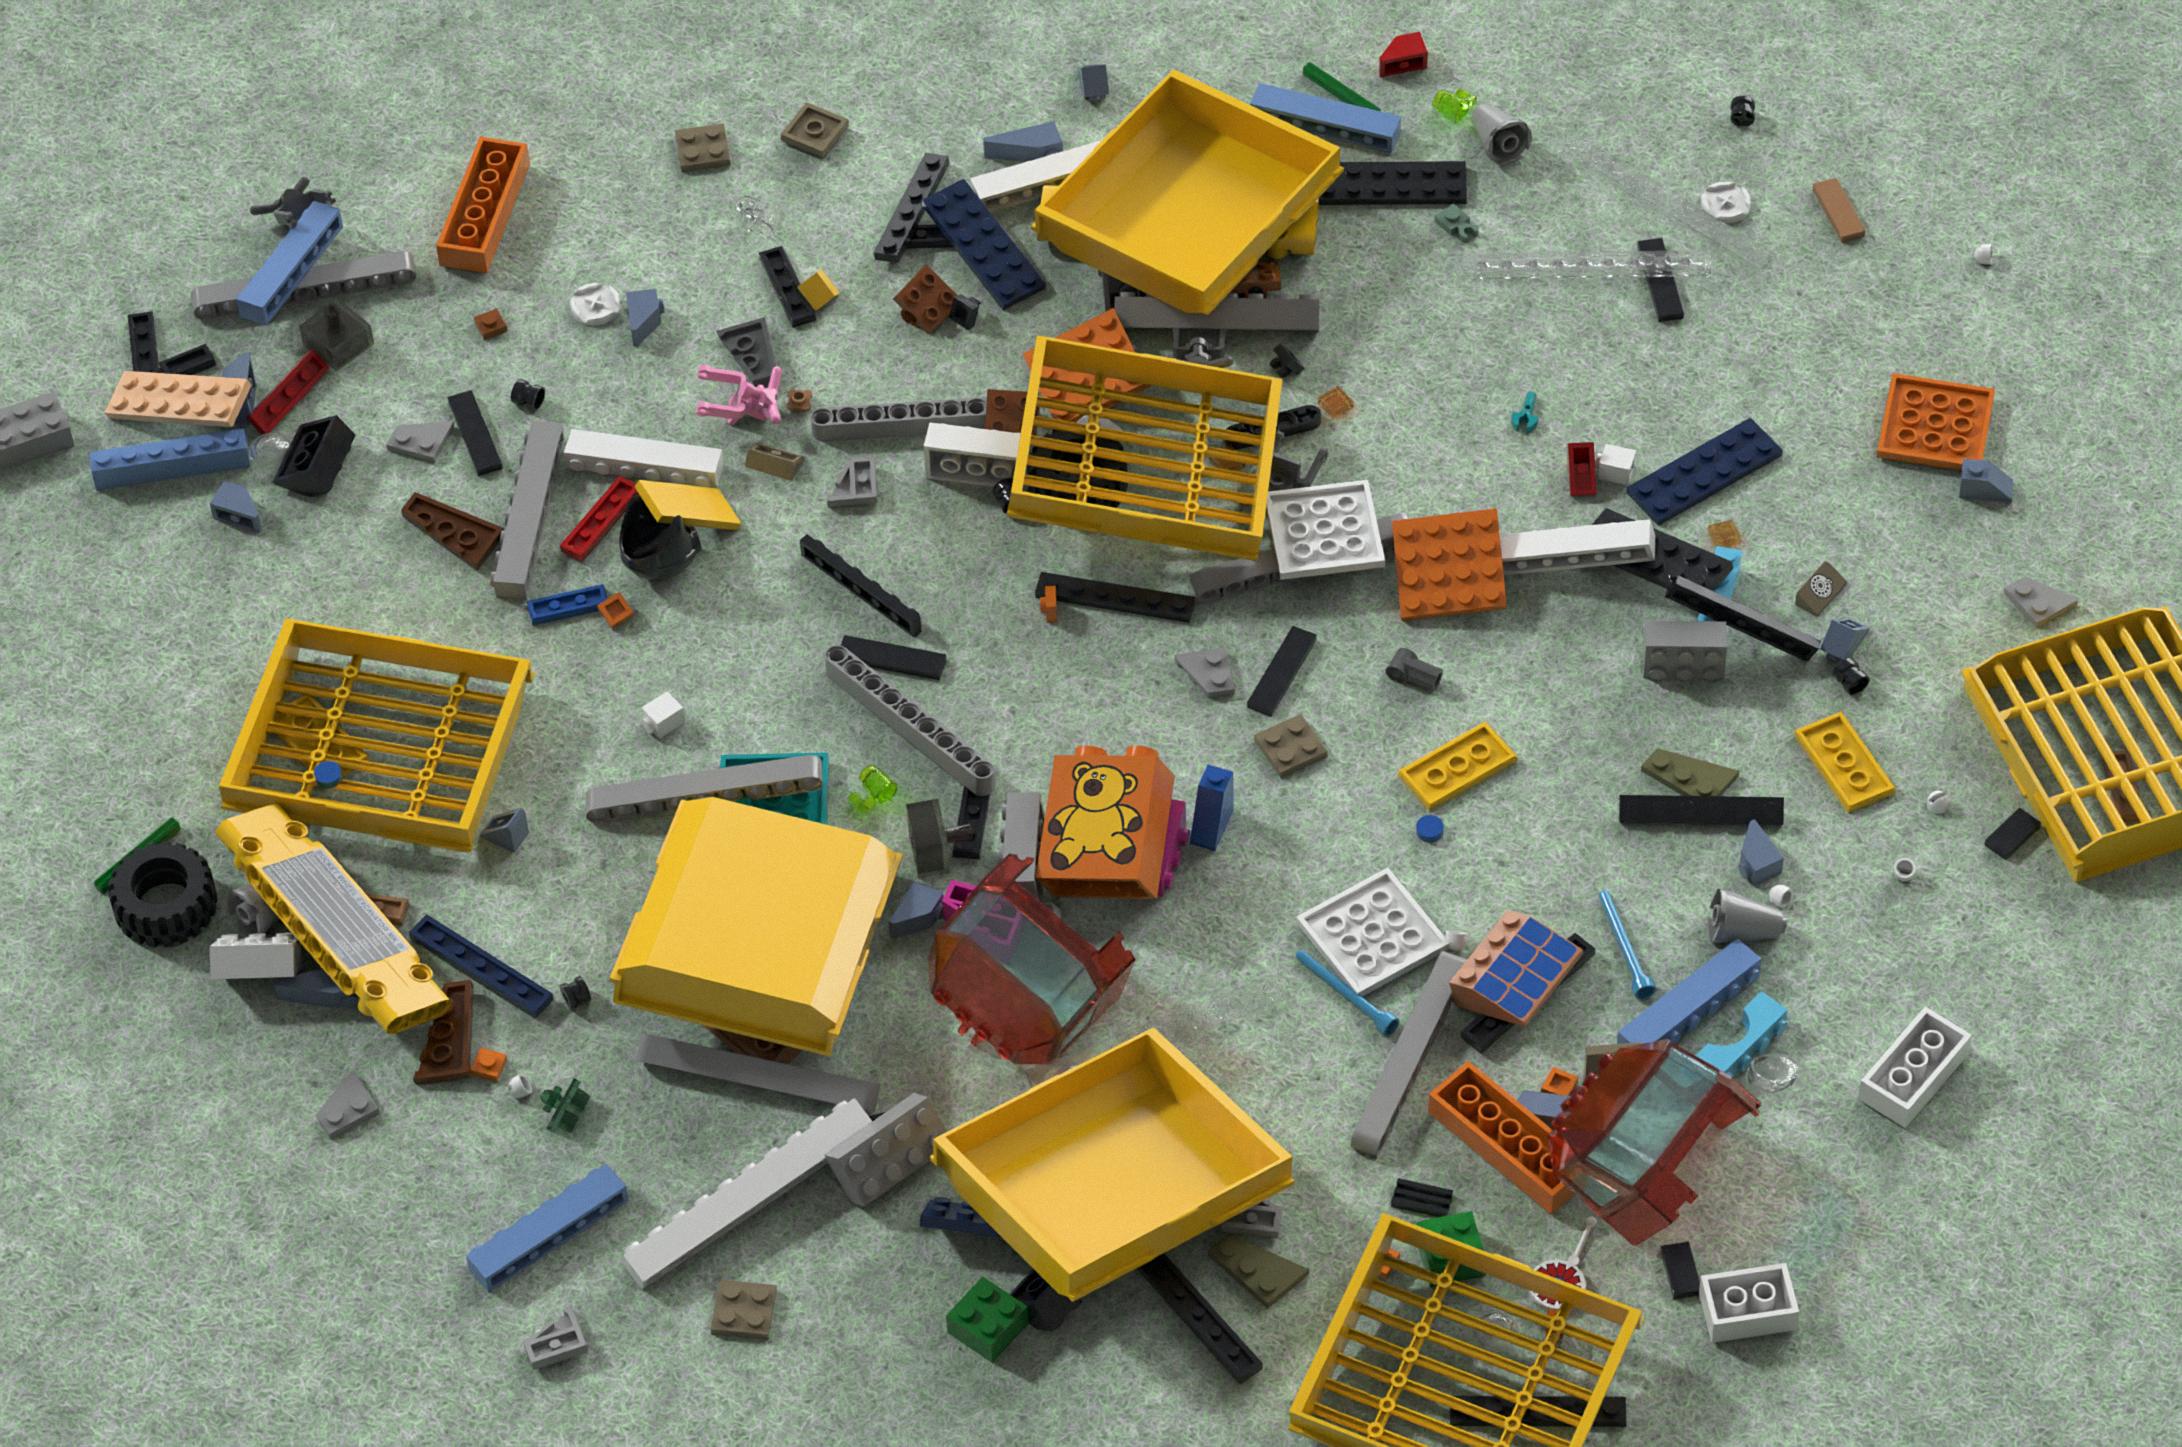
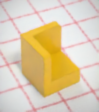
M822 269L797 287L814 310H818L839 294L837 288Z

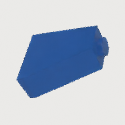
M1207 765L1198 785L1190 844L1216 851L1234 810L1233 771Z

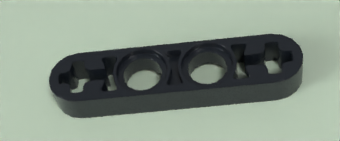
M1305 405L1279 412L1276 433L1280 431L1285 433L1284 437L1318 428L1321 424V410L1314 405ZM1289 421L1292 425L1288 428H1283L1279 426V423ZM1237 423L1226 429L1242 433L1249 431V434L1261 436V434L1254 432L1255 429L1261 426ZM1225 440V444L1235 450L1254 446Z

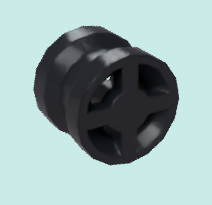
M1737 96L1732 99L1730 104L1732 111L1730 115L1731 122L1735 126H1750L1755 121V101L1748 96Z
M581 976L574 978V981L569 984L562 983L559 985L563 999L570 1010L576 1008L577 1004L581 1002L588 1003L592 1000L589 989Z

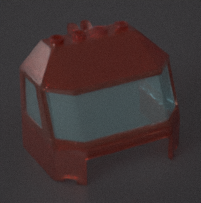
M1009 853L983 878L946 923L936 932L928 955L930 993L940 1005L948 1007L955 1017L962 1022L958 1028V1033L964 1035L971 1028L975 1030L976 1034L971 1040V1044L975 1047L982 1040L987 1041L996 1048L1002 1058L1009 1059L1013 1064H1054L1120 998L1136 959L1130 950L1125 951L1121 943L1125 938L1120 930L1099 951L1015 881L1034 862L1035 858L1026 857L1024 860H1021L1016 854Z
M1669 1039L1622 1047L1612 1054L1606 1052L1596 1064L1599 1069L1595 1073L1591 1072L1581 1083L1582 1086L1577 1085L1570 1092L1571 1097L1564 1100L1560 1105L1564 1113L1560 1112L1551 1122L1553 1129L1547 1135L1553 1175L1633 1246H1637L1671 1225L1680 1216V1213L1677 1212L1678 1208L1685 1201L1691 1204L1698 1197L1673 1172L1710 1122L1720 1130H1723L1749 1112L1755 1117L1760 1113L1758 1108L1761 1106V1102L1732 1076L1677 1046Z

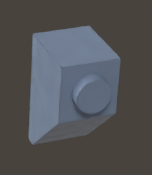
M1106 64L1077 67L1083 97H1089V101L1103 100L1104 95L1109 94Z
M656 289L626 292L633 346H638L661 324L660 314L665 313L663 298H657Z
M1963 459L1959 498L2012 502V478L1990 461Z
M223 481L210 502L213 519L260 533L262 528L259 515L248 489L237 483L233 484Z
M1849 618L1832 620L1820 650L1827 652L1826 657L1837 662L1851 658L1870 628Z
M1754 819L1749 823L1738 868L1744 879L1748 878L1752 885L1756 886L1782 874L1784 858Z
M914 881L889 920L890 937L899 938L932 928L937 919L941 920L943 918V892Z

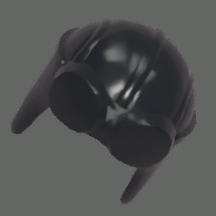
M635 495L630 499L624 514L619 537L622 563L637 576L650 580H665L683 572L690 565L695 555L702 550L695 527L684 525L680 515L675 516L670 524L657 522L641 496Z

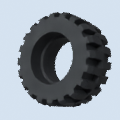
M1052 430V434L1047 433L1043 437L1084 444L1086 435ZM1096 437L1095 445L1097 447L1124 451L1119 441ZM1036 446L1032 448V453L1030 454L1032 456L1077 464L1082 462L1083 457L1081 454ZM1093 457L1092 464L1094 467L1128 472L1126 462ZM1028 466L1030 476L1075 484L1079 482L1059 476L1058 474L1061 471ZM1091 477L1089 481L1092 487L1127 493L1128 483L1096 477ZM1029 486L1030 492L1034 494L1076 501L1077 494ZM1087 496L1086 503L1117 508L1121 504V502Z
M163 841L159 845H154V843L146 844V848L140 850L138 847L133 850L131 856L128 857L126 855L119 862L120 867L116 866L111 874L112 878L109 880L108 889L115 920L118 927L122 928V932L129 938L133 937V940L139 944H143L146 941L150 947H157L158 944H163L164 947H172V943L177 941L180 944L188 941L187 937L191 935L196 937L200 934V928L202 926L206 928L211 922L210 916L215 915L218 898L211 868L208 866L206 859L191 847L186 849V845L180 843L171 845L169 841ZM178 884L185 887V890L179 897L168 903L148 904L141 901V898L147 891L158 885Z

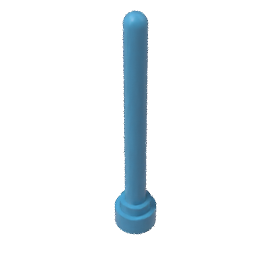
M1602 890L1599 893V898L1634 978L1631 986L1634 995L1639 1000L1651 997L1656 992L1654 982L1641 969L1610 893L1607 890Z
M1304 950L1297 951V960L1373 1019L1376 1030L1388 1037L1398 1028L1400 1020L1391 1012L1379 1011Z

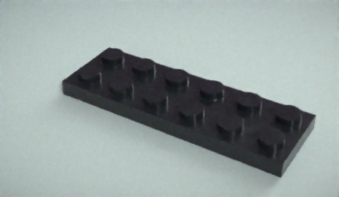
M1466 161L1340 162V166L1344 167V172L1318 198L1319 205L1467 204Z
M1606 508L1592 525L1636 520ZM1653 528L1655 533L1654 561L1613 565L1666 589L1677 576H1681L1713 591L1733 570L1732 561Z

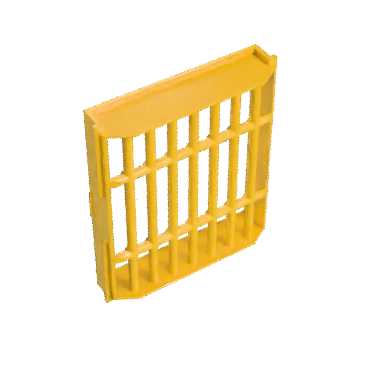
M1037 335L1007 517L1257 561L1264 528L1282 379ZM1042 366L1095 375L1094 384L1090 386L1041 377ZM1105 377L1202 394L1201 404L1197 405L1107 389L1104 386ZM1039 387L1092 396L1091 404L1085 405L1038 396ZM1212 396L1266 405L1264 416L1214 408L1211 405ZM1102 398L1194 414L1199 415V420L1197 424L1113 410L1103 408L1101 402ZM1037 406L1088 415V423L1085 425L1034 416ZM1209 417L1261 426V436L1210 427ZM1099 418L1194 434L1196 435V442L1192 444L1099 427L1098 422ZM1037 426L1086 435L1085 443L1079 444L1031 435L1032 427ZM1096 437L1194 454L1193 462L1186 463L1101 448L1095 445ZM1211 437L1259 446V454L1254 455L1209 447L1206 445V438ZM1029 446L1083 455L1082 462L1077 464L1028 455ZM1204 456L1256 465V475L1205 466L1203 464ZM1093 457L1188 473L1191 474L1189 483L1094 467L1092 461ZM1026 465L1079 474V482L1075 484L1025 475ZM1090 476L1187 493L1188 499L1186 503L1092 487L1089 484ZM1201 476L1254 485V492L1252 495L1202 486L1200 483ZM1023 485L1077 494L1076 501L1023 492ZM1087 496L1185 513V520L1086 503ZM1198 496L1252 505L1251 515L1199 506ZM1196 516L1247 524L1249 525V531L1195 522Z
M2167 606L2161 608H2140L1996 653L1973 669L1969 667L1961 670L1964 678L1963 687L2007 762L2010 768L2009 772L2023 797L2027 798L2075 883L2182 849V810L2177 811L2156 777L2157 774L2163 772L2171 773L2182 791V755L2178 757L2173 756L2130 683L2137 679L2146 681L2182 741V720L2154 675L2162 671L2169 672L2182 692V631ZM2148 638L2162 661L2149 665L2135 643ZM2125 646L2137 668L2123 672L2111 650ZM2101 654L2113 676L2099 680L2087 657ZM2075 661L2089 683L2076 688L2062 665ZM2049 669L2052 670L2064 690L2051 696L2037 674ZM2027 677L2039 699L2025 703L2013 681ZM2002 684L2015 707L1999 712L1986 689ZM2115 686L2121 688L2164 761L2149 765L2105 689ZM2089 694L2097 697L2139 769L2127 773L2123 771L2080 697ZM2064 702L2072 704L2114 777L2102 781L2099 780L2056 705ZM2038 710L2047 711L2089 785L2077 789L2074 788L2032 716V712ZM2016 717L2023 720L2064 793L2048 797L2005 721ZM2141 779L2146 781L2166 815L2152 819L2131 783ZM2116 787L2122 789L2141 823L2127 827L2106 791ZM2091 795L2097 797L2116 831L2102 835L2081 798ZM2066 803L2072 805L2092 842L2079 850L2054 807Z
M285 618L220 781L219 789L223 801L221 808L222 810L247 813L277 803L293 821H299L303 824L320 825L376 835L381 838L471 853L475 834L522 708L526 684L533 683L535 672H532L531 661L428 643L423 640L394 635L387 636ZM300 648L352 656L349 666L340 668L299 661L298 655ZM364 658L457 674L459 676L456 684L450 687L359 671V668ZM295 671L344 679L341 687L337 689L291 681ZM469 677L510 683L506 696L465 689ZM354 681L451 698L448 705L443 708L351 692ZM287 691L336 700L333 708L329 710L283 702ZM461 699L499 705L502 706L499 717L461 711L458 710ZM346 702H353L443 719L439 727L430 728L344 713L343 710ZM276 712L328 720L325 728L321 731L272 722L273 720L275 721L274 716ZM453 720L495 727L491 738L450 731ZM340 722L432 738L435 741L431 748L422 749L336 734L335 730ZM270 733L320 741L317 749L313 752L266 744ZM446 741L487 748L483 759L442 752ZM330 743L424 759L427 762L425 767L419 771L328 755L327 751ZM262 754L311 762L309 770L305 773L258 764ZM332 761L341 768L419 781L417 789L412 792L341 780L337 786L331 788L411 802L409 810L405 813L310 797L313 787L318 786L315 781L314 770L320 763ZM438 762L479 769L475 780L434 773ZM254 775L303 783L301 791L297 794L250 786ZM430 783L471 790L468 801L426 794ZM422 804L463 811L460 823L418 816Z
M1382 1213L1289 1410L1290 1425L1288 1430L1330 1447H1390L1379 1443L1378 1440L1397 1447H1429L1384 1429L1391 1414L1473 1447H1510L1515 1434L1550 1447H1583L1635 1328L1641 1329L1644 1317H1642V1311L1535 1271L1525 1264L1504 1256L1490 1254ZM1393 1239L1448 1259L1449 1261L1444 1272L1437 1274L1388 1255ZM1459 1264H1462L1562 1303L1556 1316L1550 1317L1453 1280ZM1387 1266L1434 1284L1437 1287L1432 1298L1427 1299L1377 1279L1383 1267ZM1372 1290L1426 1310L1421 1322L1416 1324L1367 1305L1366 1303ZM1447 1290L1544 1326L1550 1330L1545 1341L1539 1342L1441 1303ZM1572 1307L1622 1325L1616 1341L1566 1323ZM1439 1315L1538 1353V1357L1534 1365L1528 1367L1432 1330L1430 1327L1435 1316ZM1360 1316H1366L1414 1335L1409 1347L1403 1348L1356 1330L1355 1326ZM1560 1334H1565L1611 1352L1605 1366L1555 1348ZM1349 1339L1401 1359L1402 1363L1398 1371L1391 1373L1343 1354ZM1424 1340H1428L1527 1378L1523 1390L1517 1392L1418 1353ZM1549 1358L1598 1376L1599 1380L1594 1391L1544 1373L1543 1371ZM1414 1364L1513 1402L1516 1405L1511 1416L1505 1417L1409 1380L1407 1377ZM1337 1365L1390 1384L1391 1386L1386 1397L1380 1398L1331 1379ZM1538 1383L1587 1401L1588 1404L1583 1416L1532 1398ZM1327 1389L1376 1408L1379 1412L1375 1421L1370 1424L1319 1403ZM1403 1389L1505 1430L1500 1441L1495 1443L1395 1403ZM1526 1409H1531L1577 1427L1571 1442L1521 1423ZM1315 1414L1317 1416L1328 1419L1340 1425L1346 1426L1368 1436L1366 1438L1349 1430L1343 1429L1326 1421L1313 1417V1415Z

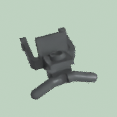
M302 177L293 189H286L275 202L254 205L250 208V213L252 215L273 213L278 224L288 225L289 228L297 225V221L301 218L302 213L309 208L313 201L330 206L336 200L331 198L333 194L329 189L326 191L312 189L303 193L310 181L307 177Z
M1173 328V357H1164L1218 368H1226L1233 365L1234 360L1232 357H1224L1225 344H1227V329H1220L1219 347H1211V344H1208L1201 337L1192 339L1190 344H1186V347H1179L1180 328Z
M1278 431L1274 441L1268 492L1310 487L1320 467L1327 460L1328 449L1325 447L1320 448L1306 477L1302 479L1300 478L1301 462L1278 454L1285 440V433Z

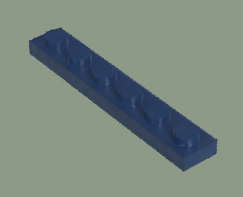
M427 914L409 931L411 940L535 1018L554 1000L553 993Z

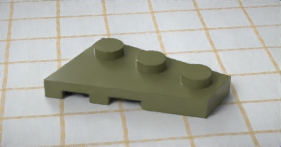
M1659 748L1641 765L1642 772L1682 796H1721L1739 777V770Z
M1227 1234L1208 1250V1256L1266 1308L1271 1307L1309 1275L1308 1268L1232 1234Z

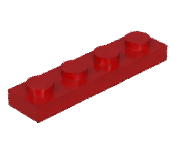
M313 349L308 351L246 419L262 436L267 435L330 367Z
M619 476L561 543V552L583 562L624 514L630 499L635 495L639 496L635 488L636 483Z

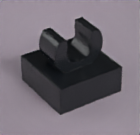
M962 294L954 296L949 318L969 330L975 326L981 302L974 297L968 299Z
M1281 343L1273 349L1278 357L1272 359L1269 365L1274 369L1282 365L1281 369L1277 371L1281 378H1285L1290 370L1298 375L1305 369L1294 354Z

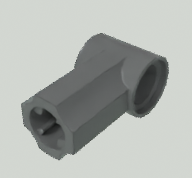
M1399 648L1385 670L1386 675L1393 681L1398 683L1409 681L1431 691L1436 690L1443 676V669L1419 660L1417 655L1407 648Z

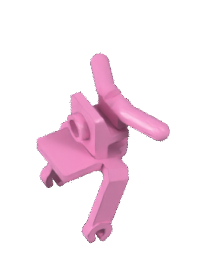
M707 365L699 366V379L738 384L739 387L729 399L728 406L699 402L696 414L702 417L728 418V424L734 425L738 419L743 418V414L762 421H766L770 417L773 424H778L781 421L775 399L778 397L782 369L778 366L772 369L769 386L764 388L763 385L759 384L757 387H754L753 384L746 382V375L741 372L711 368Z

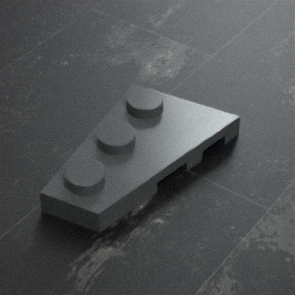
M765 317L717 330L718 337L755 387L759 384H768L772 369L777 366Z

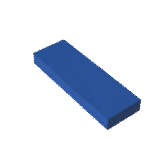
M604 584L526 602L532 626L597 612L599 611L597 605L608 598Z

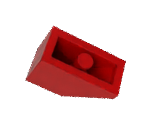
M1420 31L1399 35L1393 39L1379 57L1380 78L1427 68L1428 51Z

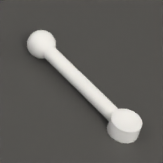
M1592 1216L1586 1219V1228L1573 1256L1568 1258V1262L1575 1266H1578L1580 1263L1579 1256L1591 1228L1597 1224L1596 1219Z

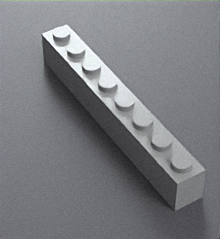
M1121 292V297H1115V311L1124 329L1173 330V328H1180V330L1227 329L1231 331L1319 332V299H1314V295L1301 294L1299 299H1289L1288 294H1273V299H1263V294H1248V298H1238V294L1229 293L1208 316L1203 313H1186L1147 293L1146 297H1136L1135 292Z
M532 421L530 431L525 432L524 444L526 447L525 451L521 450L519 460L521 468L516 470L515 473L516 489L512 490L510 494L511 510H507L505 515L506 531L502 530L500 545L502 547L501 551L496 552L495 557L497 568L496 571H492L490 585L494 587L496 597L527 600L565 440L562 423Z

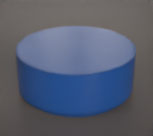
M325 761L317 765L314 770L317 785L326 789L337 786L342 780L340 766L332 761Z
M1426 815L1417 821L1416 834L1420 840L1432 843L1438 841L1443 836L1444 825L1437 816Z

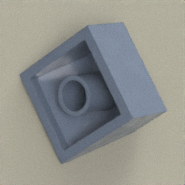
M244 352L226 366L222 372V377L247 379L251 383V388L234 424H251L246 417L254 410L256 378L250 352Z

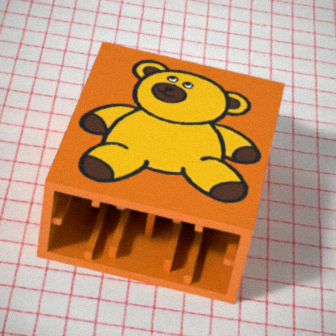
M1082 745L1075 748L1074 755H1054L1036 871V879L1054 897L1157 899L1175 776L1159 759V753L1155 749L1146 746H1129L1126 748L1125 755H1108L1107 751L1102 748Z

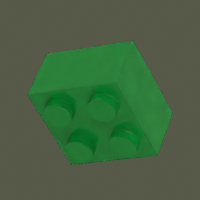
M1472 1211L1416 1222V1225L1484 1251ZM1418 1248L1424 1269L1437 1274L1444 1272L1449 1261L1448 1259ZM1459 1264L1453 1280L1463 1281L1483 1277L1486 1274ZM1428 1283L1429 1287L1436 1286L1434 1284Z
M982 1276L946 1315L947 1333L993 1363L1029 1324L1028 1307Z

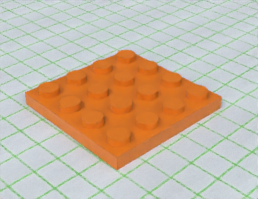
M1114 308L1055 337V339L1136 353ZM1034 348L1023 353L1030 371ZM1042 366L1041 377L1090 386L1094 384L1095 375ZM1105 377L1104 383L1107 389L1135 394L1152 386ZM1039 387L1042 397L1085 405L1091 404L1092 396ZM1102 398L1101 406L1109 408L1121 401ZM1049 409L1052 418L1076 423L1084 416L1082 414Z
M1892 373L1876 457L1960 471L1962 470L1963 459L1983 460L1995 389Z
M1497 508L1392 521L1402 621L1507 609Z

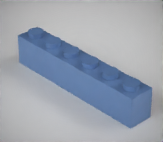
M1259 83L1250 103L1251 106L1312 135L1388 153L1393 152L1401 133V116Z
M313 201L309 208L304 210L301 218L297 221V225L290 228L289 233L282 242L278 243L272 255L264 261L261 269L256 275L252 276L246 288L238 294L236 303L241 318L267 326L343 228L340 209Z
M244 428L90 452L91 472L96 490L251 467Z
M1737 938L1620 1029L1617 1035V1044L1642 1042V1065L1647 1061L1653 1062L1660 1055L1661 1050L1667 1046L1675 1045L1684 1032L1694 1030L1702 1018L1707 1014L1713 1015L1726 999L1731 1000L1735 998L1744 985L1754 983L1760 976L1761 958Z
M607 1164L599 1169L592 1170L587 1177L576 1184L569 1185L564 1192L553 1199L545 1201L540 1208L529 1215L522 1216L517 1223L506 1230L499 1231L491 1240L483 1245L473 1248L466 1255L469 1270L489 1293L629 1201L626 1185Z

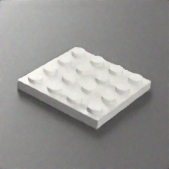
M1368 480L1268 492L1266 510L1280 580L1385 567V558Z
M1389 868L1380 871L1296 917L1297 925L1342 981L1353 989L1357 995L1362 997L1440 955L1442 951L1445 952L1450 949V942Z

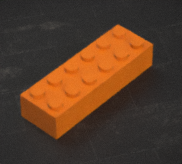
M479 136L436 244L440 266L488 273L530 166L526 143Z
M1467 1061L1429 1093L1428 1113L1551 1215L1591 1181L1592 1162L1470 1061Z

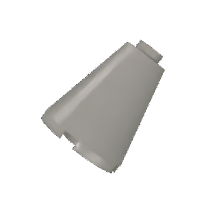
M1481 104L1472 112L1471 120L1488 157L1497 164L1509 165L1522 158L1520 154L1525 148L1528 150L1531 146L1532 133L1525 122L1489 104Z
M250 884L234 888L226 896L230 915L236 914L239 922L236 923L237 927L248 937L249 934H265L280 919Z
M1716 889L1710 903V909H1713L1712 918L1708 917L1707 921L1709 941L1729 943L1737 938L1740 941L1774 939L1785 932L1787 919L1783 917L1782 911L1726 889Z

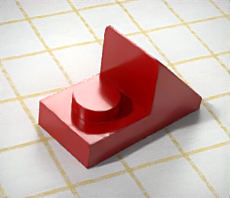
M1594 442L1567 443V471L1569 472L1570 496L1597 494Z

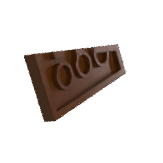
M416 492L401 509L402 517L477 571L499 543L502 530L504 531L503 527Z
M471 980L444 983L442 991L451 1000L452 1004L448 1012L435 1019L433 1026L429 1028L427 1034L429 1039L419 1059L421 1064L413 1077L415 1085L470 1078L474 985Z

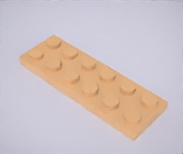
M124 371L106 408L105 414L111 419L233 427L251 388V383L247 379Z

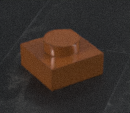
M498 309L474 317V323L484 340L507 332V325Z

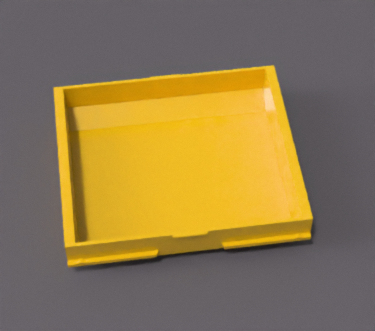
M1173 69L1035 209V223L1031 226V230L1039 234L1042 233L1061 252L1186 313H1203L1208 316L1257 264V260L1293 222H1297L1344 172V167L1340 166V147Z
M715 797L691 801L681 799L657 858L656 867L658 870L642 910L635 913L611 973L609 982L615 983L613 1003L830 1057L836 1039L839 1038L860 976L863 973L870 953L869 946L877 923L881 920L903 854L892 851L870 835Z
M1154 1027L934 1138L933 1155L930 1156V1161L936 1167L941 1165L956 1192L1058 1294L1067 1296L1072 1302L1295 1184V1180L1291 1177L1292 1156Z

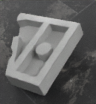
M572 1306L563 1310L564 1316L555 1323L548 1322L539 1333L533 1334L523 1342L533 1370L588 1353L585 1339Z

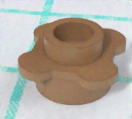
M810 390L788 391L787 397L789 402L786 403V408L796 413L808 411L812 407L810 403V398L813 396Z

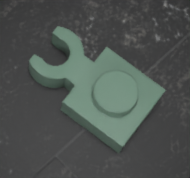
M1454 203L1435 215L1434 221L1450 235L1457 232L1459 239L1463 243H1468V235L1466 233H1471L1475 237L1478 236V228L1470 224V217Z

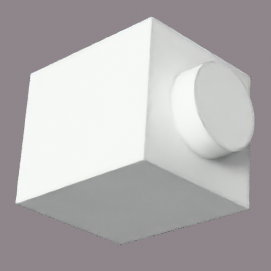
M1605 444L1603 453H1598L1595 462V468L1599 469L1598 479L1629 485L1635 467L1636 450Z
M668 691L642 707L643 720L641 722L648 733L653 732L659 739L685 723L683 707Z

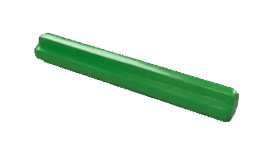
M1312 62L1304 65L1303 75L1343 102L1381 111L1379 107Z
M173 817L169 818L126 855L128 857L131 856V852L138 847L140 850L146 848V844L154 843V845H159L163 841H168L180 831L179 822ZM126 855L94 880V887L103 894L109 890L108 885L109 880L112 878L111 874L116 866L120 867L119 862Z

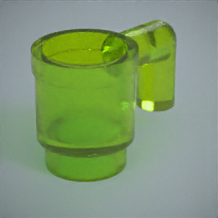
M1461 88L1455 94L1450 91L1440 90L1435 95L1432 106L1439 113L1451 118L1455 122H1460L1467 114L1469 107L1477 102V97Z
M869 765L860 773L859 780L870 795L863 800L856 792H852L848 796V800L861 813H865L876 803L883 804L896 794L898 785L881 768Z

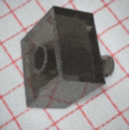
M340 299L328 303V306L325 305L324 309L299 326L303 345L309 350L313 349L335 372L374 345L371 325Z
M938 799L906 804L908 833L917 877L924 878L950 873L948 846L950 843L973 840L970 823L946 828L943 823Z

